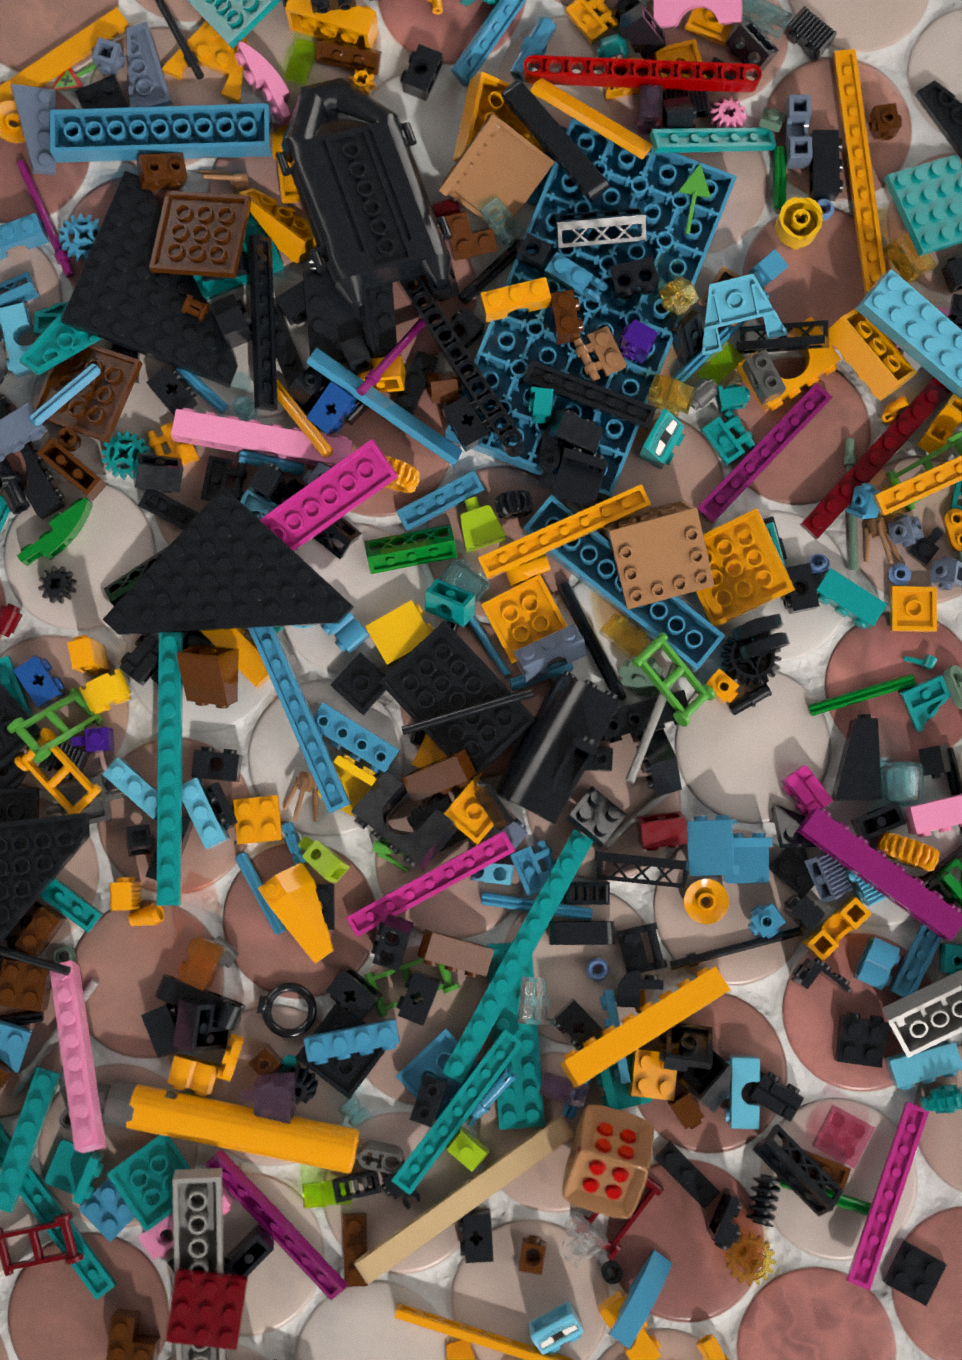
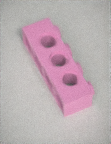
M223 1186L224 1216L231 1210L229 1206L234 1200ZM173 1212L148 1232L143 1231L138 1236L153 1261L159 1256L164 1259L174 1251L172 1248L174 1246V1238L167 1239L163 1234V1230L169 1229L174 1235Z

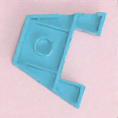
M754 274L709 284L702 355L722 351L718 327L763 317L767 339L788 335L787 330Z

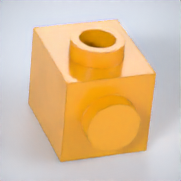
M717 669L705 683L714 690L716 694L715 699L721 704H724L726 701L731 703L738 695L736 689L739 685L721 669Z

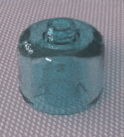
M901 761L885 763L880 766L883 799L898 802L899 805H909L910 801L919 800L924 796V774L920 763Z

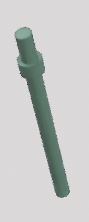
M854 438L845 439L846 456L843 458L846 473L857 462V456L854 452ZM848 513L850 570H859L857 517Z

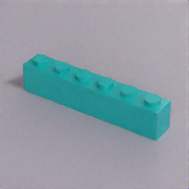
M43 1067L36 1068L0 1171L1 1211L12 1213L16 1208L62 1075L60 1072Z

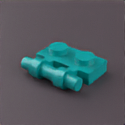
M731 409L724 414L728 422L724 423L719 416L701 429L702 434L725 466L745 453L741 447L742 444L745 443L749 450L757 445L752 439L753 435L751 432L746 431L741 424L742 420L740 417L736 416ZM734 428L740 437L736 439L729 429Z

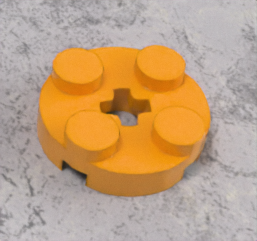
M234 1033L231 1034L227 1045L231 1048H226L222 1064H225V1066H220L217 1078L230 1082L245 1037Z

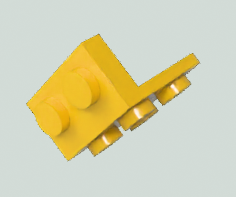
M345 754L343 758L337 755L333 763H335L334 766L351 802L350 805L340 810L353 816L352 809L375 785L378 779L373 777L375 772L364 766L360 769L355 766L356 760Z

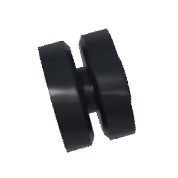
M780 614L756 618L732 630L735 641L751 640V642L742 645L738 649L742 660L754 658L790 644L787 633L771 634V632L780 629L784 625Z

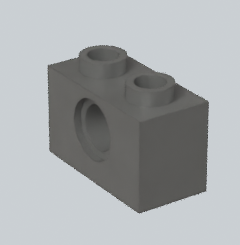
M766 349L744 361L742 368L761 405L782 396L786 387Z

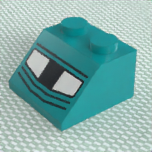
M663 409L639 455V458L661 470L664 464L669 466L675 455L672 453L674 446L677 445L679 447L685 437V434L682 433L685 426L667 409Z

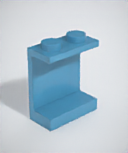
M729 815L716 816V820H707V816H696L694 821H687L689 876L740 874L739 865L734 864L732 824H737V820H730Z

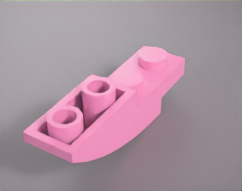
M239 42L235 57L239 66L242 65L245 70L244 75L247 83L252 85L255 92L262 89L265 101H269L272 107V115L276 121H279L281 127L289 124L291 113L286 103L288 102L290 92L284 81L261 54L244 42Z

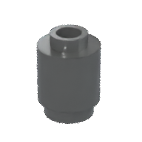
M702 378L687 392L688 395L685 397V400L697 411L699 408L706 406L718 394L716 391L718 386L710 378L708 380Z
M220 936L216 939L211 937L204 947L207 949L205 955L222 967L226 966L229 968L239 955L235 951L236 948Z

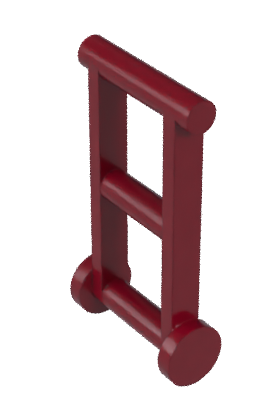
M647 1176L645 1186L650 1191L611 1242L591 1226L599 1215L596 1212H592L589 1218L584 1215L575 1226L574 1231L577 1233L583 1231L608 1252L607 1258L612 1260L622 1247L619 1243L653 1196L655 1194L660 1196L664 1189Z
M62 1213L54 1217V1221L4 1232L1 1227L0 1259L4 1275L9 1276L16 1269L65 1260V1264L69 1265L84 1259L83 1253L77 1252L69 1221L73 1218V1213ZM61 1227L67 1252L44 1256L38 1231ZM28 1234L34 1259L11 1263L5 1238Z

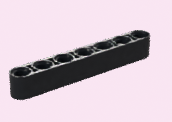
M517 79L501 92V96L508 107L590 202L609 189V184L604 176L521 80Z

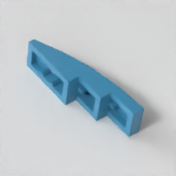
M652 1250L629 1287L630 1293L618 1311L620 1314L608 1332L610 1336L628 1349H630L653 1308L673 1264L655 1250Z

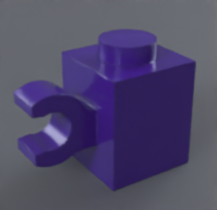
M108 727L85 729V737L70 738L71 746H86V752L90 753L114 751L113 729Z

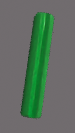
M777 146L774 149L773 208L781 210L782 206L786 203V148L784 146Z

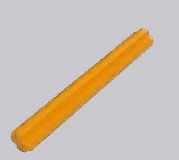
M277 380L278 401L323 458L331 456L333 454L331 445L315 425L306 418L307 415L287 392L281 382Z

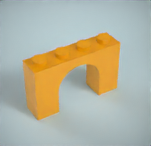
M811 316V317H809L808 319H806V320L803 321V322L815 321V320H814L813 317ZM814 327L809 335H823V332L819 327ZM794 328L789 335L791 337H800L803 332L799 328ZM829 343V348L800 350L805 359L804 372L796 378H781L786 390L782 396L764 405H761L742 368L747 358L739 362L735 370L765 412L770 408L774 411L783 404L782 400L790 397V399L796 397L802 392L801 388L806 385L808 387L813 386L820 380L818 377L824 373L828 376L838 369L837 364L841 358L833 346Z

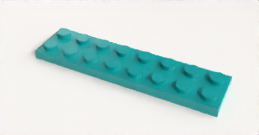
M512 942L486 944V947L494 950L488 969L489 984ZM531 956L492 1027L493 1043L504 1029L523 1043L506 1066L511 1069L506 1078L513 1072L517 1078L497 1098L499 1130L545 1126L533 956Z

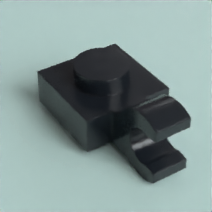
M937 526L927 538L924 536L916 540V544L909 549L907 554L921 565L926 566L940 549L935 543L945 531Z

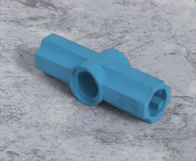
M540 17L530 36H526L519 56L510 70V75L515 80L519 79L522 82H526L523 78V63L526 57L545 54L547 44L556 30V24L550 18Z

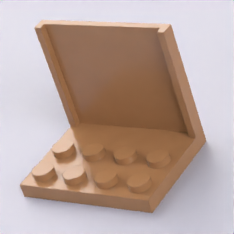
M491 112L440 184L439 191L445 196L451 195L503 235L555 162Z
M681 500L636 512L600 528V531L610 539L627 609L715 586L697 507Z

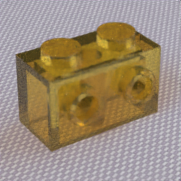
M908 232L893 240L884 249L901 278L908 284L927 275L937 266L930 254L919 257Z
M656 374L649 390L648 400L656 403V408L661 410L665 408L673 415L678 416L679 412L688 414L696 388L674 378Z
M614 613L599 633L629 659L634 656L637 657L649 643V640L646 639L648 635L640 628L634 629L629 624L631 621L625 615Z

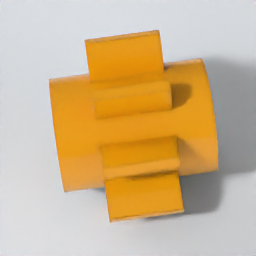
M366 69L363 71L355 70L354 77H349V82L369 96L370 91L376 89L375 83H373L375 80L374 74L369 75Z

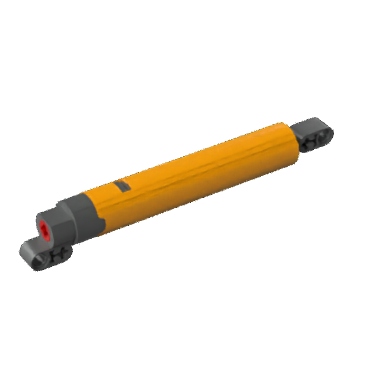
M117 1079L113 1081L112 1085L97 1082L103 1127L105 1124L347 1174L352 1172L355 1159L365 1169L389 1174L397 1173L402 1167L404 1153L399 1146L378 1141H367L362 1146L358 1145L360 1132L356 1128ZM68 1105L60 1115L59 1123L63 1129L72 1131L71 1119L68 1115L70 1113ZM368 1152L372 1153V1157L368 1156ZM394 1156L398 1161L390 1162L387 1158Z

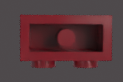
M681 811L637 816L638 842L643 850L655 851L659 847L666 846L678 848L681 844H688L686 817Z

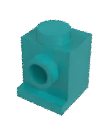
M738 384L726 386L725 389L721 385L716 389L719 413L727 412L730 409L732 411L743 409L747 406L748 401H750V391L748 387L745 388V385L738 387Z
M531 387L530 397L532 398H530L528 412H533L532 422L545 423V421H550L554 389Z

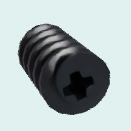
M760 1174L759 1177H753L752 1179L758 1183V1186H751V1189L757 1194L749 1196V1199L754 1201L755 1204L747 1205V1208L752 1210L753 1214H746L745 1217L754 1223L774 1227L768 1221L775 1220L776 1216L771 1212L777 1211V1206L772 1202H778L779 1197L774 1193L780 1192L781 1188L776 1184L782 1183V1179L772 1175Z

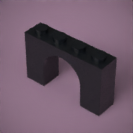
M386 771L352 809L351 812L355 817L354 822L363 830L365 828L371 831L370 835L379 843L382 840L387 843V848L394 855L401 854L408 866L413 869L417 867L423 871L458 829L454 821L436 809L428 820L413 833L402 835L390 831L387 825L388 816L405 796L407 790L401 781Z

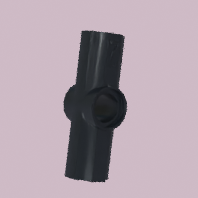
M5 456V459L0 462V492L10 512L20 514L26 511L30 505L21 489V475L19 472L12 470Z

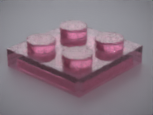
M832 1104L812 1146L855 1169L875 1127Z

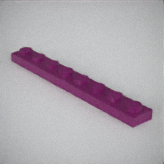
M816 383L697 507L698 512L713 524L833 397Z
M222 1149L218 1150L204 1164L206 1168H222L223 1186L330 1300H333L344 1291L348 1284L254 1185Z

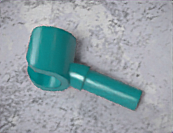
M928 654L924 660L904 656L903 661L916 663L926 670H931L935 666L937 658Z
M288 1054L284 1057L281 1070L274 1080L275 1084H279L281 1074L284 1070H287V1067L289 1068L291 1065L295 1068L296 1056Z

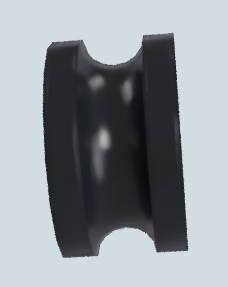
M610 1260L603 1264L601 1273L604 1280L609 1284L620 1282L623 1277V1271L619 1263ZM610 1267L611 1269L616 1267L617 1276L614 1278L612 1275L611 1278L608 1277L607 1269Z

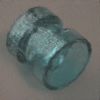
M242 395L233 402V410L239 420L248 422V420L256 418L258 410L254 409V401L250 397Z
M356 1095L338 1109L342 1115L350 1117L348 1123L352 1128L370 1114L366 1107L360 1108V1099Z

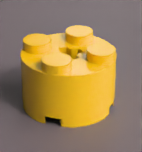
M808 197L789 199L782 206L775 222L774 230L779 240L795 250L812 243L822 227V209L815 200Z
M120 668L114 670L115 673L111 675L106 673L85 683V686L79 687L90 712H94L95 715L102 714L112 709L111 704H122L132 699L130 696L132 691Z

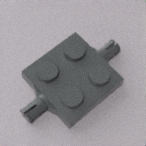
M103 775L87 778L93 785L98 784L102 791L80 813L89 814V825L111 820L110 803L112 800L123 798V794H120L123 792L121 790L108 792ZM79 781L57 786V789L73 806L88 792ZM59 802L57 805L45 808L46 811H49L46 812L47 816L58 813L66 815L68 813Z

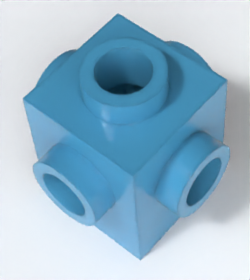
M767 903L763 907L761 904L750 911L751 915L747 917L750 922L747 926L754 936L759 935L762 938L767 936L768 939L779 932L778 928L786 923L773 903ZM766 918V923L763 925V919Z

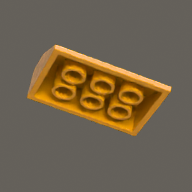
M483 71L469 80L453 156L454 162H457L491 112L520 135L530 133L501 96V92L511 84Z

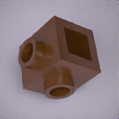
M896 103L874 106L869 115L868 127L869 131L873 133L874 140L881 139L882 141L893 139L902 127V117L898 115Z

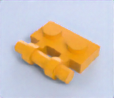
M576 0L565 8L566 15L591 45L608 33L606 23H609L612 28H616L620 24L615 17V12L612 9L609 10L604 0H590L589 2L586 0ZM594 9H598L602 15L599 17Z
M174 421L160 427L164 434L160 437H157L155 430L147 432L148 444L151 449H154L156 456L181 458L183 466L199 460L193 444L173 441L171 432ZM168 443L172 453L165 454L162 445Z

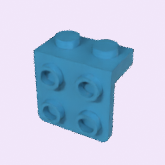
M733 833L734 864L739 865L740 874L724 875V881L726 883H767L769 881V847H773L772 838H766V833H752V838H743V833Z

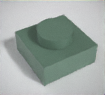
M764 107L758 126L779 133L785 113H781L774 108Z

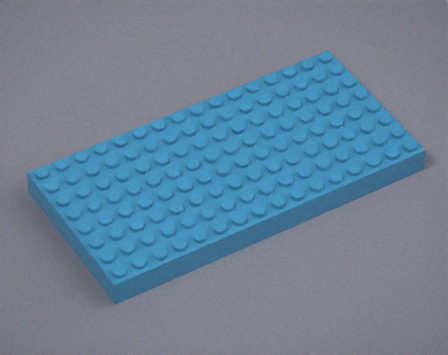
M573 117L566 133L604 176L609 184V189L590 202L555 162L524 236L525 239L527 233L550 244V255L540 272L518 261L516 256L504 287L546 277L550 294L571 290L545 273L546 267L556 252L593 274L594 277L605 282L608 286L605 291H601L589 284L587 288L596 292L600 297L596 303L573 291L574 297L579 299L580 310L577 311L578 319L581 318L583 323V332H580L579 338L582 339L584 345L590 344L587 339L588 334L608 326L620 350L621 343H619L621 333L626 324L631 325L634 319L657 331L658 334L654 346L643 364L635 360L629 361L623 357L627 365L626 368L607 377L601 369L597 371L600 379L592 382L590 376L584 370L585 365L581 357H578L575 352L576 347L574 343H556L551 307L531 312L528 311V308H521L510 312L507 318L490 321L474 362L520 432L524 443V451L517 457L508 456L491 429L488 431L489 439L475 446L472 450L539 476L544 472L539 461L542 436L550 421H545V423L532 422L533 412H528L530 398H532L530 397L531 387L534 386L523 383L531 360L648 404L673 341L671 329L678 327V322L683 316L737 178L733 174L677 153H655L653 146L650 152L643 159H640ZM699 164H701L711 198L696 196L690 233L686 234L692 195L679 193L678 191ZM637 207H643L646 213V241L558 248L557 227L555 223V215ZM632 224L627 231L631 235L641 234V224ZM610 226L605 233L609 237H615L621 230L616 226ZM588 228L583 235L587 239H592L599 232L594 228ZM572 230L562 231V240H572L577 234ZM531 248L526 252L530 255H535L537 250ZM653 256L659 279L657 289L647 295H642V293L635 294L627 300L614 299L608 278L609 267ZM646 274L639 276L643 281L650 280ZM624 279L617 281L621 286L628 285V282ZM594 351L589 353L593 363L598 362ZM463 387L462 394L460 395L459 399L464 396H467L469 401H471L472 399ZM478 388L477 390H475V393H480L484 389ZM553 394L551 416L556 410L566 408L576 412L578 417L584 420L595 421L597 426L603 428L596 454L604 456L605 460L609 462L597 498L604 501L611 498L639 427ZM490 405L485 410H493L495 406ZM477 412L480 420L484 419L480 412ZM467 419L464 420V424H468V426L472 425V423L468 422ZM500 423L497 425V428L505 427L506 423ZM448 425L445 432L446 439L461 445L450 425ZM510 441L508 445L514 446L518 441ZM561 446V454H560V462H559V465H558V467H557L556 469H554V470L552 471V473H553V475H554V477H555V480H556V477H557V474H558V471H559V467H560V464H561V461H562V456H563V453H564V450H565V447H563V446Z

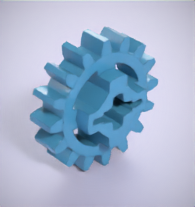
M80 213L78 219L72 215L70 216V222L66 220L63 222L64 227H60L59 234L61 236H59V242L63 243V251L68 250V257L75 255L77 262L81 257L86 263L96 239L93 237L94 233L98 235L101 226H98V219L91 221V215H88L85 219L82 213ZM69 234L71 235V238L73 239V243H72V244H71V242L69 241V238H68V235H69Z

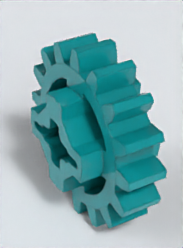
M129 431L125 432V436L117 432V438L111 437L109 444L103 443L107 449L101 451V454L106 457L101 461L104 465H107L105 469L108 472L112 471V475L115 478L120 474L123 480L126 479L127 475L133 479L137 453L145 454L150 450L147 446H144L146 442L143 438L139 440V436L136 433L131 437ZM125 452H126V453L128 454V456H129V457L126 458V459H125L124 456H123V454H124ZM123 466L130 467L128 469H121Z
M957 1084L941 1085L931 1089L929 1094H925L926 1096H922L920 1099L922 1108L925 1111H935L936 1114L954 1113L962 1109V1087H958Z

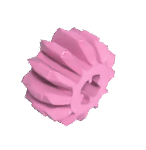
M730 96L728 101L722 97L719 103L715 102L712 106L713 109L709 113L710 118H712L710 121L711 126H716V128H742L743 122L746 120V114H744L745 106H739L740 99L733 102L732 96Z

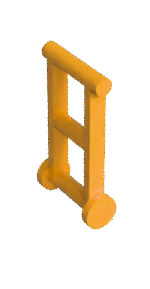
M44 727L40 731L41 738L37 743L42 747L57 738L52 730ZM58 746L52 748L51 751L63 763V766L50 780L32 761L35 754L31 749L24 756L17 755L14 758L15 764L21 770L31 771L68 812L66 815L80 813L102 791L98 784L93 785ZM69 772L88 791L74 806L56 788Z

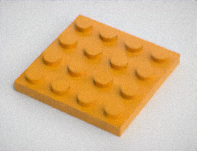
M757 508L703 534L715 586L698 590L696 593L709 622L714 627H718L795 590Z

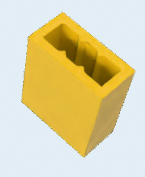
M412 600L365 626L388 667L404 659L434 630L430 622L425 624L421 616L425 614L419 603L414 605Z

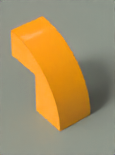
M954 393L919 440L918 447L930 454L946 444V439L950 437L962 422V399Z

